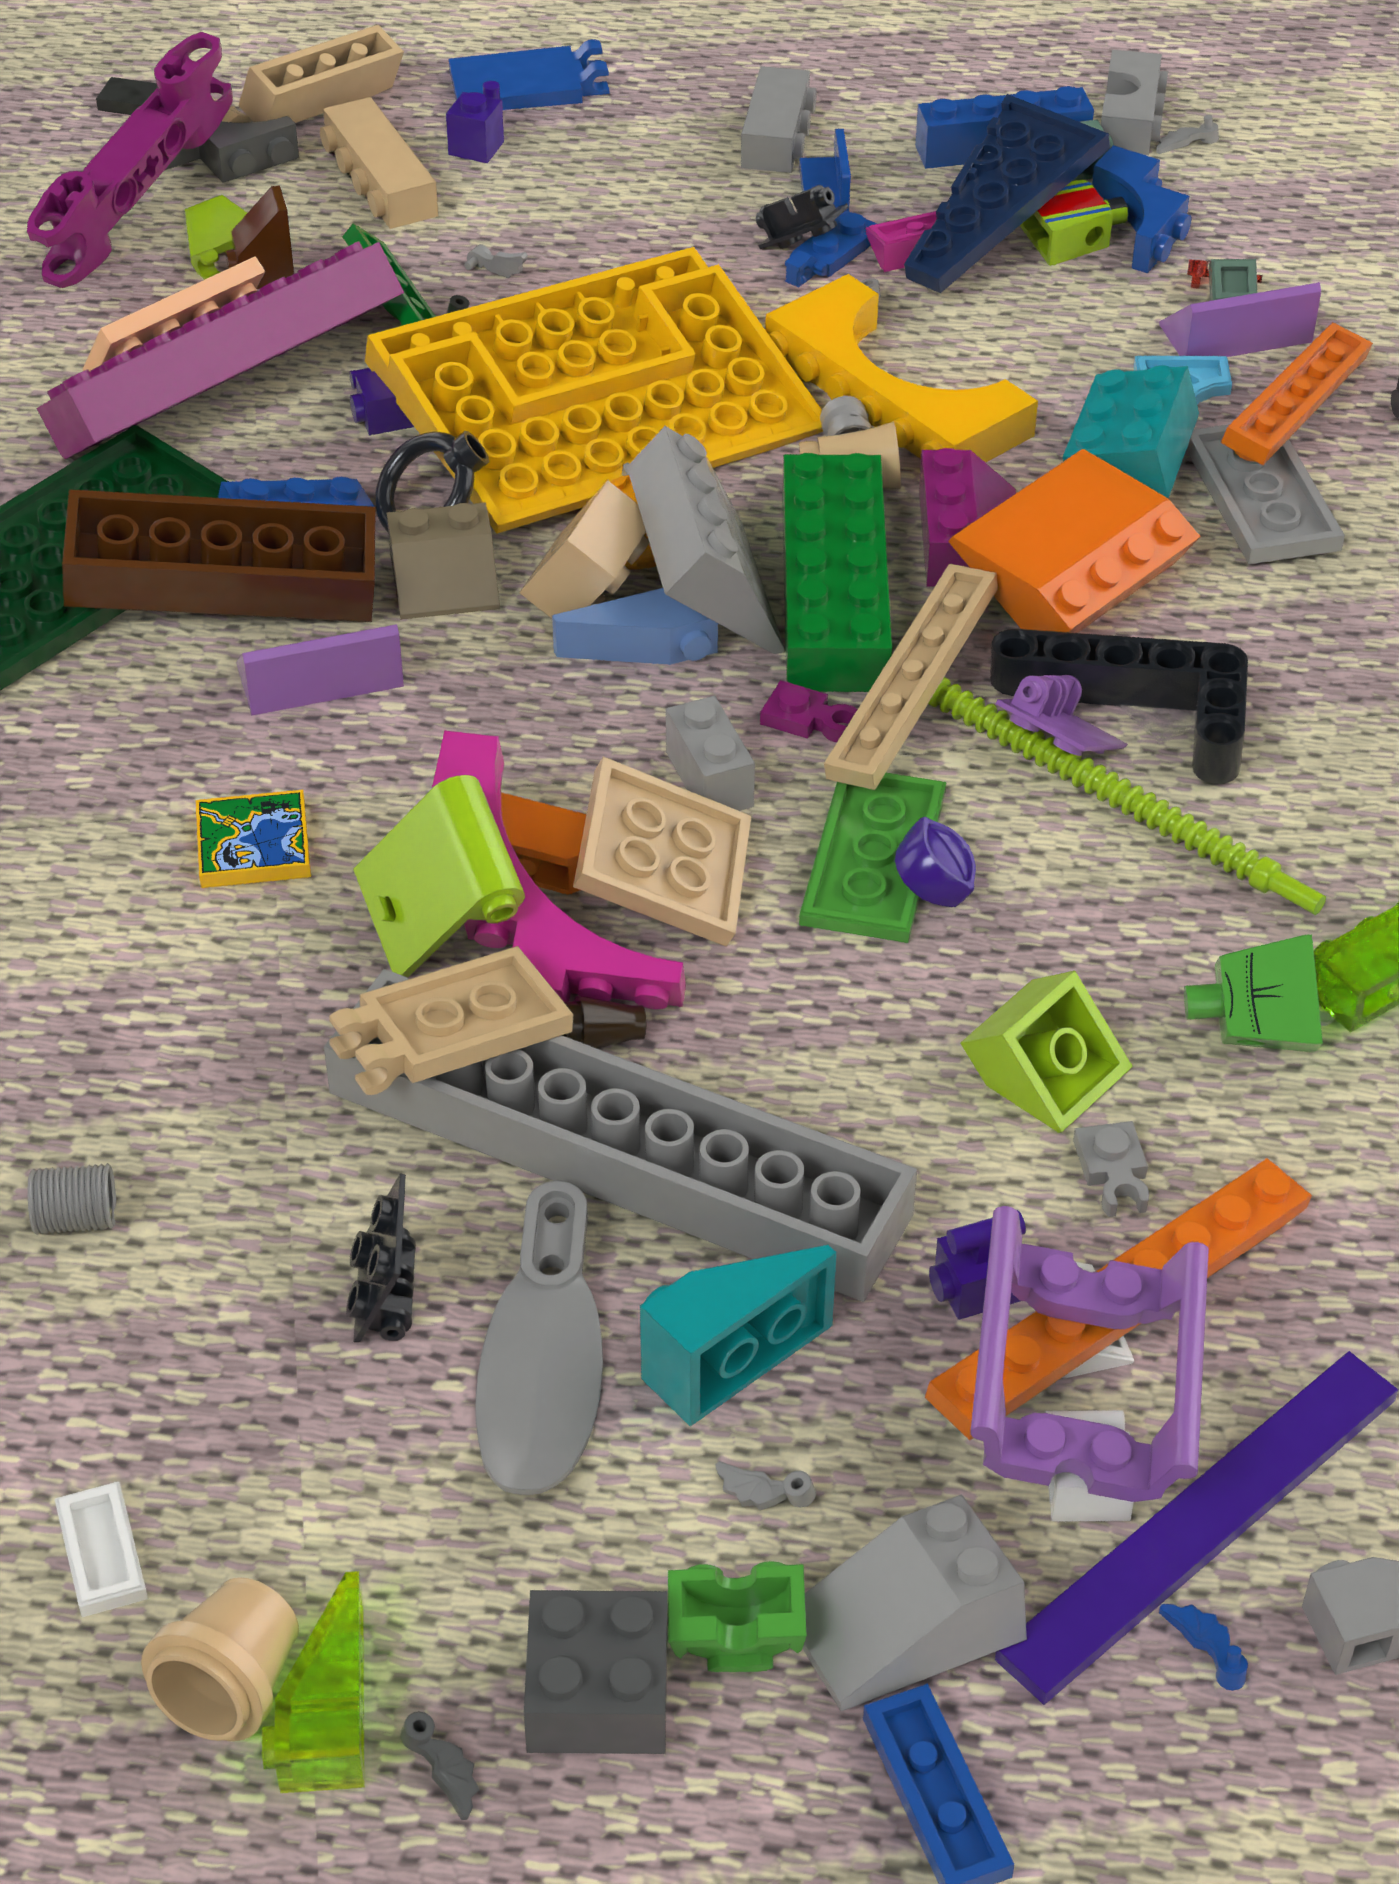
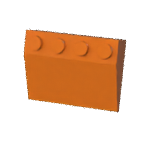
M1081 449L952 536L948 542L970 568L997 573L998 589L994 597L1021 629L1079 633L1175 564L1201 536L1167 497L1087 450Z

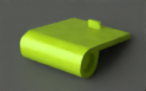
M471 775L451 777L435 785L353 868L392 972L407 978L468 919L486 920L488 923L506 921L517 913L518 907L525 899L524 890L480 782Z

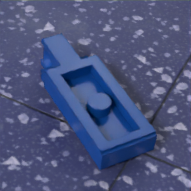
M846 210L835 219L836 227L822 235L810 237L794 249L785 261L786 280L784 281L799 288L816 274L819 276H832L871 246L866 235V227L877 223L864 218L860 214Z

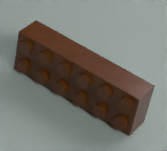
M69 489L62 562L64 606L372 622L375 587L376 507Z

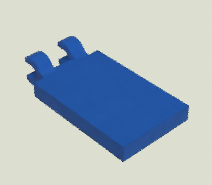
M596 39L585 41L574 52H572L571 46L448 59L456 100L462 92H478L483 94V83L486 81H496L499 83L500 100H502L503 110L583 103L582 96L610 94L607 81L594 82L595 78L599 76L609 75L606 62L588 60L591 55L603 54L601 43Z

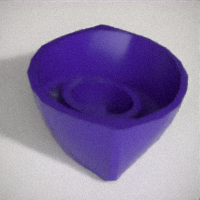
M921 817L907 832L896 850L895 864L897 871L906 886L921 899L936 905L956 907L974 891L976 874L974 856L966 841L953 829L927 817Z

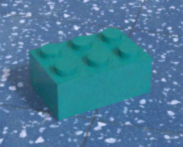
M1159 365L1147 370L1122 371L1114 369L1102 374H1096L1063 454V462L1081 449H1085L1169 498L1199 416L1188 366L1169 367Z

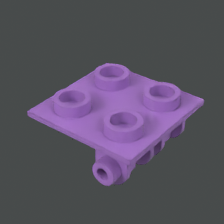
M1028 676L1020 682L1013 699H997L996 705L1012 713L1010 720L1013 723L1030 731L1038 732L1039 729H1042L1055 736L1053 744L1071 754L1082 756L1083 752L1086 751L1104 754L1105 750L1124 749L1128 745L1073 715L1082 694L1081 684L1074 676Z

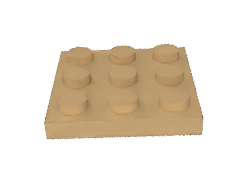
M603 756L594 771L573 887L727 946L736 934L751 815Z

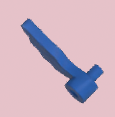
M1161 1604L1159 1614L1178 1629L1193 1648L1207 1651L1213 1658L1216 1667V1679L1219 1685L1231 1691L1242 1688L1246 1682L1247 1659L1241 1654L1242 1650L1236 1645L1230 1646L1228 1627L1218 1623L1216 1614L1202 1613L1192 1604L1182 1608L1174 1604Z

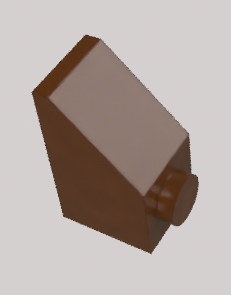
M280 185L271 186L231 231L233 250L225 251L228 269L250 258H257L265 273L256 289H260L282 277L287 278L294 274L287 207Z

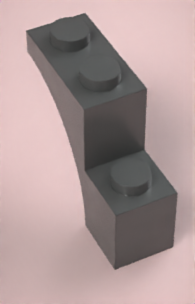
M289 116L248 123L221 121L217 130L203 145L193 149L182 148L165 170L201 159L224 183L298 159L299 149L296 123Z

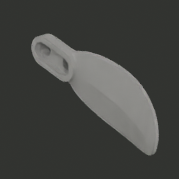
M565 1181L543 1183L535 1188L527 1199L520 1253V1269L504 1290L494 1310L485 1337L478 1370L475 1411L478 1442L483 1465L491 1480L505 1492L519 1495H533L546 1492L562 1482L573 1471L589 1441L600 1401L603 1370L601 1329L594 1297L583 1277L588 1224L587 1201L585 1195L577 1186ZM554 1216H563L567 1218L562 1223H552L548 1221L551 1217ZM548 1267H557L562 1270L554 1275L542 1273Z

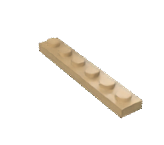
M953 564L948 565L824 762L826 779L872 790L877 788L998 589L997 573Z

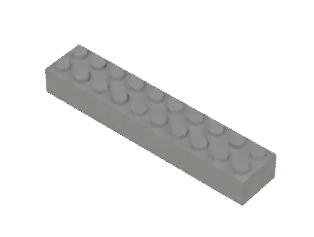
M383 969L366 992L410 978ZM360 1000L353 1009L360 1007ZM335 1031L331 1038L341 1035H339V1033ZM562 1035L412 1083L406 1074L402 1073L386 1090L375 1095H366L356 1082L355 1075L366 1072L356 1057L340 1059L330 1046V1039L324 1046L330 1094L547 1179L569 1182L577 1186L583 1193L752 1259L829 1245L837 1252L835 1291L862 1302L866 1300L914 1214L916 1168ZM376 1037L372 1041H370L369 1044L383 1043L378 1037Z

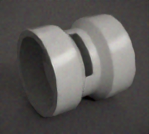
M853 396L834 398L824 406L820 414L821 426L826 436L841 435L872 428L864 404Z

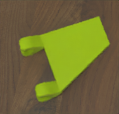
M223 195L185 209L191 264L204 280L220 273L215 267L214 262L219 260L218 254L233 249L231 231L247 214V212Z

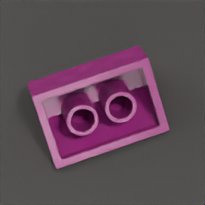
M952 448L922 450L919 501L926 587H935L949 564L969 567L948 541L965 527L1016 494V489L971 450H955Z

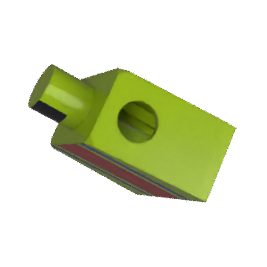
M1076 180L1066 185L1024 221L1020 227L1047 264L1052 266L1109 247L1112 225L1122 224L1127 221L1128 208L1123 197L1103 200L1089 181Z

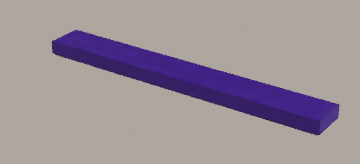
M1348 1351L1026 1623L1027 1640L996 1651L995 1661L1045 1705L1392 1405L1396 1400L1399 1389Z

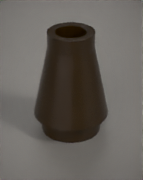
M576 996L574 1001L564 1002L573 1013V1027L571 1033L562 1036L597 1049L630 1040H643L645 1038L647 1022L643 1005H626L583 996Z

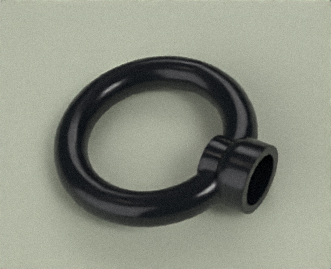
M464 431L457 437L444 432H427L409 439L396 449L380 473L375 492L377 516L387 532V512H397L394 497L398 481L407 466L417 457L427 452H443L446 463L455 473L452 492L443 507L469 503L474 486V472L479 471L489 463L486 450L474 435L468 431Z

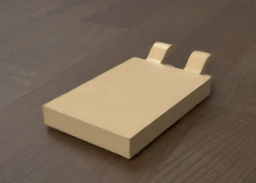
M516 946L360 994L359 1008L340 1009L329 1016V1021L339 1035H341L331 1038L330 1046L340 1059L357 1058L366 1072L356 1074L355 1080L366 1095H375L386 1090L402 1073H405L409 1080L415 1083L571 1033L573 1013L521 949ZM378 1037L383 1044L369 1043L374 1038Z

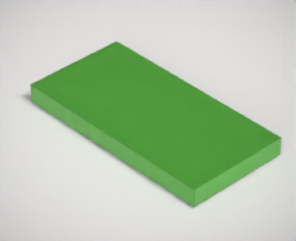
M885 773L875 790L837 782L799 914V925L908 943L920 897L913 893L901 879L895 864V854L904 836L921 817H927L936 822L939 821L946 793V782Z

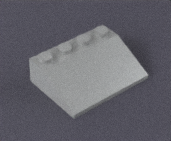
M664 426L627 466L664 593L773 654L782 653L785 648L743 523L707 458L704 446L692 435L684 434L682 436Z

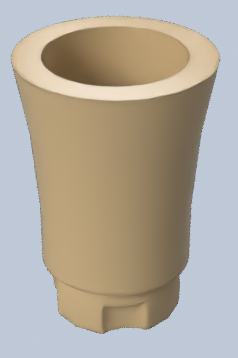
M894 421L866 430L818 437V442H799V455L802 453H814L817 455H849L852 453L881 455L883 488L901 489L899 450Z

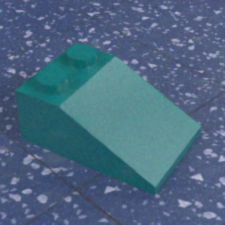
M823 1245L691 1271L671 1285L658 1287L640 1305L641 1379L691 1427L833 1326L837 1252L829 1245Z

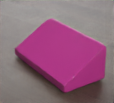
M936 211L866 227V235L884 272L905 268L904 263L924 230L931 229L937 219Z

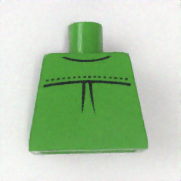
M1312 934L1301 935L1219 956L1215 963V984L1184 986V1006L1187 1020L1219 1018L1222 1044L1305 1052L1317 1051L1323 1044Z

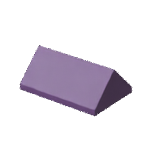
M1320 282L1190 304L1159 321V325L1179 356L1231 357L1312 343L1321 297Z
M397 624L242 653L236 662L251 715L404 687L400 637Z

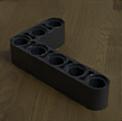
M1007 629L994 636L991 643L990 681L994 689L1000 693L1014 696L1020 682L1028 676L1071 675L1079 680L1082 687V694L1078 703L1195 712L1192 760L1194 774L1199 779L1212 784H1225L1233 781L1239 775L1245 734L1248 674L1247 654L1241 648L1226 643L1027 629Z

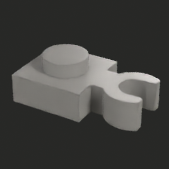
M1133 1121L1075 1128L1073 1142L1087 1185L1105 1184L1101 1201L1105 1214L1108 1217L1116 1216L1117 1197L1119 1196L1132 1198L1136 1202L1139 1213L1146 1212L1149 1190L1140 1179L1146 1178L1148 1165Z

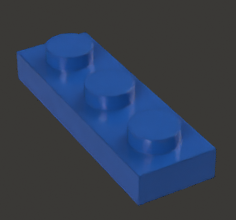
M295 477L277 481H260L249 478L242 481L221 482L218 498L375 507L358 480L348 477H335L323 480H306Z
M928 1683L864 1705L863 1721L938 1884H996L1013 1878L1014 1862Z

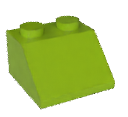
M1075 970L1032 979L960 1042L986 1086L1058 1133L1063 1132L1133 1067Z

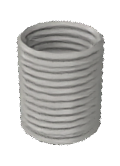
M101 1163L99 1166L95 1164L93 1167L91 1165L87 1167L82 1165L75 1168L70 1166L67 1169L64 1166L62 1169L57 1167L56 1170L52 1167L50 1170L48 1168L44 1170L39 1168L38 1170L32 1169L30 1171L27 1187L28 1211L31 1228L36 1235L40 1232L42 1234L49 1232L53 1234L55 1231L57 1233L61 1231L64 1233L67 1231L72 1232L73 1230L78 1232L80 1229L82 1231L86 1229L90 1231L92 1228L95 1231L98 1228L105 1230L107 1227L112 1229L115 1226L116 1190L113 1170L108 1163L105 1166Z

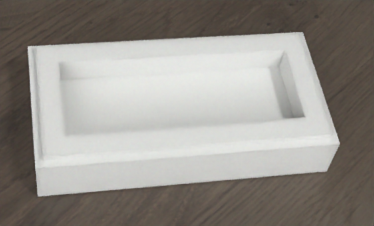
M120 1482L55 1498L81 1616L86 1617L147 1600L148 1596Z

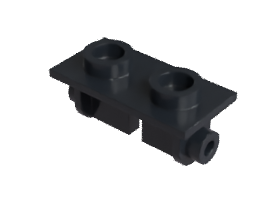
M821 185L791 197L797 212H795L788 197L766 204L756 214V223L760 229L765 230L768 238L758 246L760 249L778 244L779 248L783 249L803 238L802 234L811 231L813 237L822 235L837 226L835 219L849 206L846 203L835 207L833 204L835 200L833 191L829 187L824 188Z

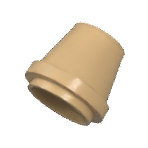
M238 1577L227 1580L216 1592L181 1621L171 1622L161 1627L145 1647L141 1665L152 1699L171 1721L198 1737L216 1741H240L251 1737L258 1731L272 1710V1691L292 1645L298 1637V1620L285 1599L267 1585L249 1578Z

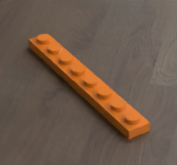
M1266 1158L1113 1261L1162 1270L1163 1266L1185 1244L1199 1242L1205 1244L1209 1249L1207 1278H1209L1308 1207L1312 1195ZM1106 1264L1096 1272L1104 1270L1108 1266V1264ZM1035 1311L1008 1329L1003 1372L1005 1416L1141 1323L1127 1329H1111L1053 1318ZM979 1349L931 1380L925 1398L969 1440L973 1439L970 1431Z

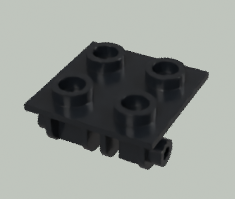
M399 1174L387 1196H378L372 1210L370 1226L367 1232L359 1231L352 1245L350 1266L358 1268V1279L353 1283L350 1290L346 1314L347 1317L355 1318L353 1342H361L367 1330L380 1332L381 1337L385 1340L398 1341L405 1336V1331H408L412 1326V1297L414 1292L412 1283L414 1282L416 1242L410 1236V1232L403 1228L405 1174Z

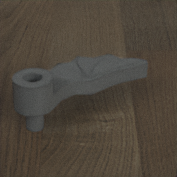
M420 1711L411 1713L406 1718L401 1730L400 1738L402 1743L408 1749L426 1758L432 1765V1779L447 1795L460 1819L468 1820L473 1808L471 1798L480 1789L472 1777L474 1763L463 1757L462 1748L447 1741L431 1739L435 1724L430 1715Z

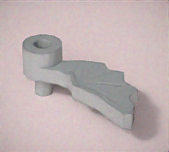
M1205 115L1204 124L1199 128L1184 127L1179 128L1177 131H1169L1167 136L1159 139L1156 152L1162 154L1188 146L1192 141L1199 139L1208 144L1216 143L1219 141L1218 125L1213 122L1212 115Z
M479 244L467 254L468 261L465 262L464 266L467 270H471L475 266L480 268L484 266L490 272L510 278L514 274H519L523 271V263L527 260L528 255L526 252L513 254L498 252L496 255H491L490 250L485 245Z
M721 1461L715 1464L719 1477L724 1480L723 1491L736 1496L742 1507L754 1505L759 1510L776 1506L788 1498L793 1506L801 1508L809 1506L815 1499L816 1489L810 1476L804 1471H793L786 1476L784 1481L770 1480L765 1472L743 1470Z

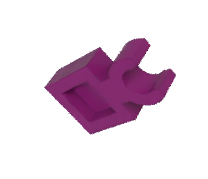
M780 680L760 711V725L807 739L813 730L821 731L828 740L837 743L847 727L837 723L849 724L858 709L847 704L829 706L828 694Z

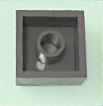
M530 1590L524 1695V1726L527 1753L666 1754L667 1591Z

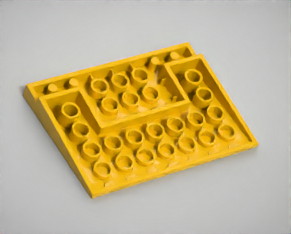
M695 247L367 335L364 362L372 372L375 371L396 396L397 405L420 434L435 431L457 437L464 431H468L478 439L486 450L489 463L479 471L474 472V486L470 500L473 504L486 502L490 526L496 534L583 508L607 480L611 482L622 475L623 465L627 462L630 464L664 426L682 436L689 434L695 437L704 446L707 452L706 456L713 468L764 453L823 432L820 422L822 409L720 265L708 267ZM433 451L455 479V473L446 463L444 453Z

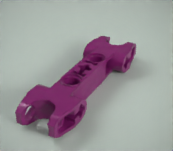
M199 32L187 37L169 50L154 68L157 88L149 98L129 116L82 172L69 171L61 174L43 193L28 218L27 233L31 241H37L48 248L51 247L42 263V278L44 282L59 288L69 287L82 281L100 266L112 251V244L108 233L121 217L132 209L180 153L182 148L193 149L203 145L217 130L233 101L231 83H225L212 77L222 58L220 38ZM196 49H210L208 53L197 61L189 58L190 54ZM211 93H219L222 96L218 100H213ZM47 221H50L53 226L52 230L44 231L39 229ZM68 259L76 263L74 269L69 273L60 275L53 273Z

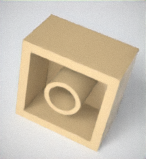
M607 480L558 535L519 593L551 619L552 615L603 603L606 599V596L602 594L603 591L606 590L613 595L631 572L624 566L628 561L632 565L649 545L648 538L644 536L646 530L638 504Z

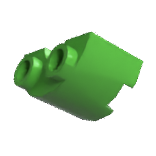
M775 1561L762 1562L751 1569L750 1575L741 1578L725 1577L720 1568L708 1564L695 1565L683 1570H668V1642L674 1654L680 1659L689 1652L690 1654L706 1658L707 1669L710 1672H761L773 1668L774 1655L787 1651L789 1648L796 1653L803 1649L807 1636L804 1564L785 1565Z

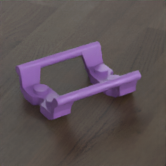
M1009 1206L997 1207L993 1211L970 1431L973 1438L984 1442L983 1465L1004 1478L1049 1486L1055 1475L1062 1472H1070L1084 1480L1087 1485L1088 1494L1130 1502L1161 1499L1164 1491L1179 1478L1191 1479L1196 1477L1198 1474L1208 1247L1199 1242L1187 1243L1163 1266L1162 1270L1110 1260L1104 1270L1089 1272L1077 1265L1071 1252L1023 1244L1018 1211ZM1011 1293L1020 1301L1027 1302L1029 1306L1043 1315L1111 1329H1127L1136 1326L1138 1323L1148 1324L1162 1319L1172 1320L1175 1312L1180 1310L1174 1413L1153 1438L1151 1444L1136 1442L1127 1432L1111 1425L1059 1415L1032 1413L1022 1417L1020 1420L1005 1417L1003 1372Z

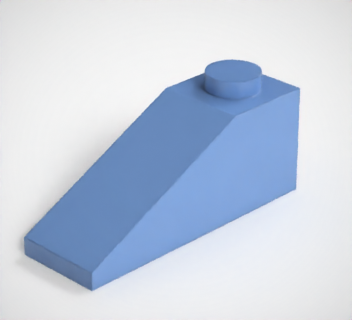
M663 588L552 615L553 649L555 655L560 658L671 665L687 660H700L706 655L718 653V623L667 596Z

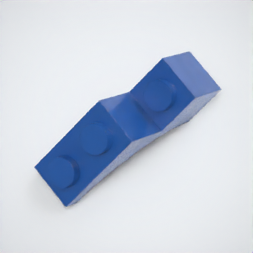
M1113 145L1094 165L1092 185L1103 200L1120 196L1124 198L1128 208L1127 221L1136 231L1132 269L1149 273L1158 261L1165 262L1167 260L1172 245L1176 240L1183 241L1186 238L1192 221L1191 215L1187 214L1190 196L1162 187V179L1158 178L1159 159Z

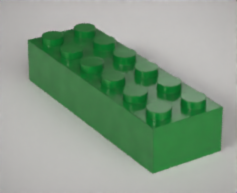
M852 453L849 455L783 454L782 511L786 682L819 692H869L892 656L881 455H865L862 453Z

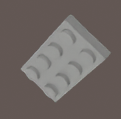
M1230 424L1193 430L1186 451L1248 564L1342 551L1345 535L1289 439L1264 465H1261L1257 462L1240 458L1233 449L1221 443L1225 431Z

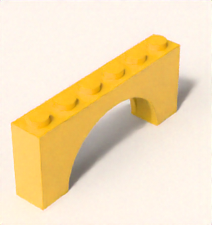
M846 274L766 314L765 330L802 380L806 382L811 381L825 391L831 400L841 396H853L861 400L866 408L869 423L874 427L894 421L898 447L906 448L920 459L922 450L952 448L955 450H971L986 463L1035 436L1038 400L1006 379L979 388L939 389L899 379L872 363L860 350L858 344L869 333L877 329L879 294L850 274Z

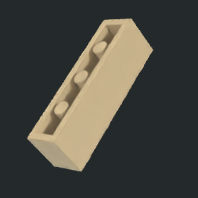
M379 25L338 37L249 67L238 106L253 122L289 116L297 123L323 114V108L372 97L393 87L404 51Z
M371 97L323 108L325 126L320 127L323 147L326 152L333 151L336 155L340 171L343 174H350L356 193L358 195L364 194L367 197L371 213L374 217L381 216L389 229L438 217L436 181Z

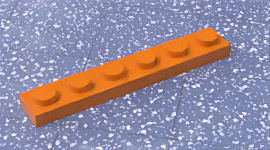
M1332 322L1227 427L1221 443L1233 449L1240 458L1264 465L1366 359L1373 343Z

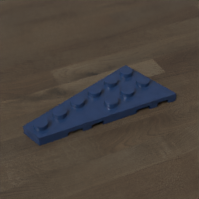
M1007 94L1001 103L1002 111L998 118L993 117L987 126L988 135L983 143L975 146L953 182L950 198L947 202H941L936 210L937 219L932 228L924 230L904 263L906 279L942 293L1110 149L1109 133Z

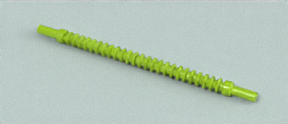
M943 678L928 703L930 706L937 707L940 705V710L943 713L951 711L952 718L955 720L963 717L964 724L968 727L975 724V729L978 733H983L987 730L989 739L994 740L999 737L1001 746L1006 747L1011 744V750L1014 753H1019L1023 750V757L1026 760H1031L1035 757L1037 766L1042 767L1047 764L1049 773L1054 774L1060 771V778L1064 781L1072 778V785L1078 788L1084 785V791L1089 795L1096 791L1099 801H1105L1108 798L1111 808H1117L1121 805V811L1124 815H1130L1133 812L1136 822L1140 823L1146 819L1147 828L1153 830L1159 827L1161 836L1166 837L1172 834V841L1175 844L1185 841L1186 850L1192 851L1197 848L1200 858L1210 855L1211 864L1217 866L1221 862L1224 863L1223 869L1225 872L1230 873L1236 870V876L1239 880H1244L1248 877L1249 885L1262 893L1271 890L1314 915H1317L1323 908L1326 896L1282 872L1280 863L1267 856L1258 859L1259 853L1255 849L1245 852L1246 846L1242 842L1232 845L1233 839L1230 835L1220 838V831L1217 828L1207 831L1206 822L1198 821L1195 824L1192 814L1188 813L1182 817L1179 807L1175 806L1169 809V803L1165 799L1156 802V795L1152 792L1143 795V787L1137 785L1131 788V781L1127 778L1119 781L1118 773L1115 771L1106 774V767L1102 764L1094 767L1093 759L1088 757L1082 760V756L1069 754V752L1060 749L1053 744L1054 737L1045 740V733L1039 730L1033 733V731L1016 725L1009 719L1007 711L1002 710L997 713L996 705L991 703L985 706V700L982 697L974 699L971 691L962 692L961 686L958 684L951 685L948 678Z

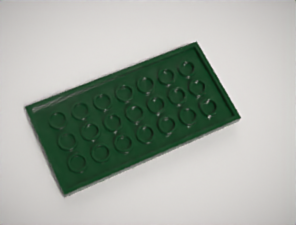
M134 425L0 506V691L126 611V609L64 606L62 562L69 489L218 498L221 482L229 481L138 425Z

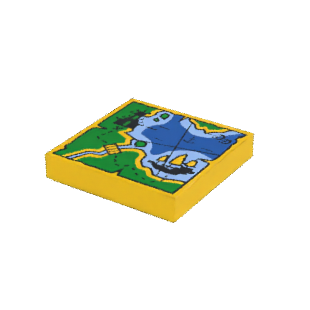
M303 790L195 800L201 888L311 877Z

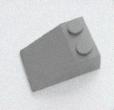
M962 1494L902 1516L805 1593L807 1636L803 1650L841 1712L1027 1640L1024 1581Z

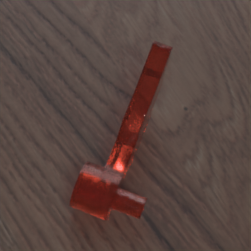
M1189 259L1187 275L1192 276L1191 288L1199 289L1201 277H1209V261ZM1257 274V283H1262L1263 275Z

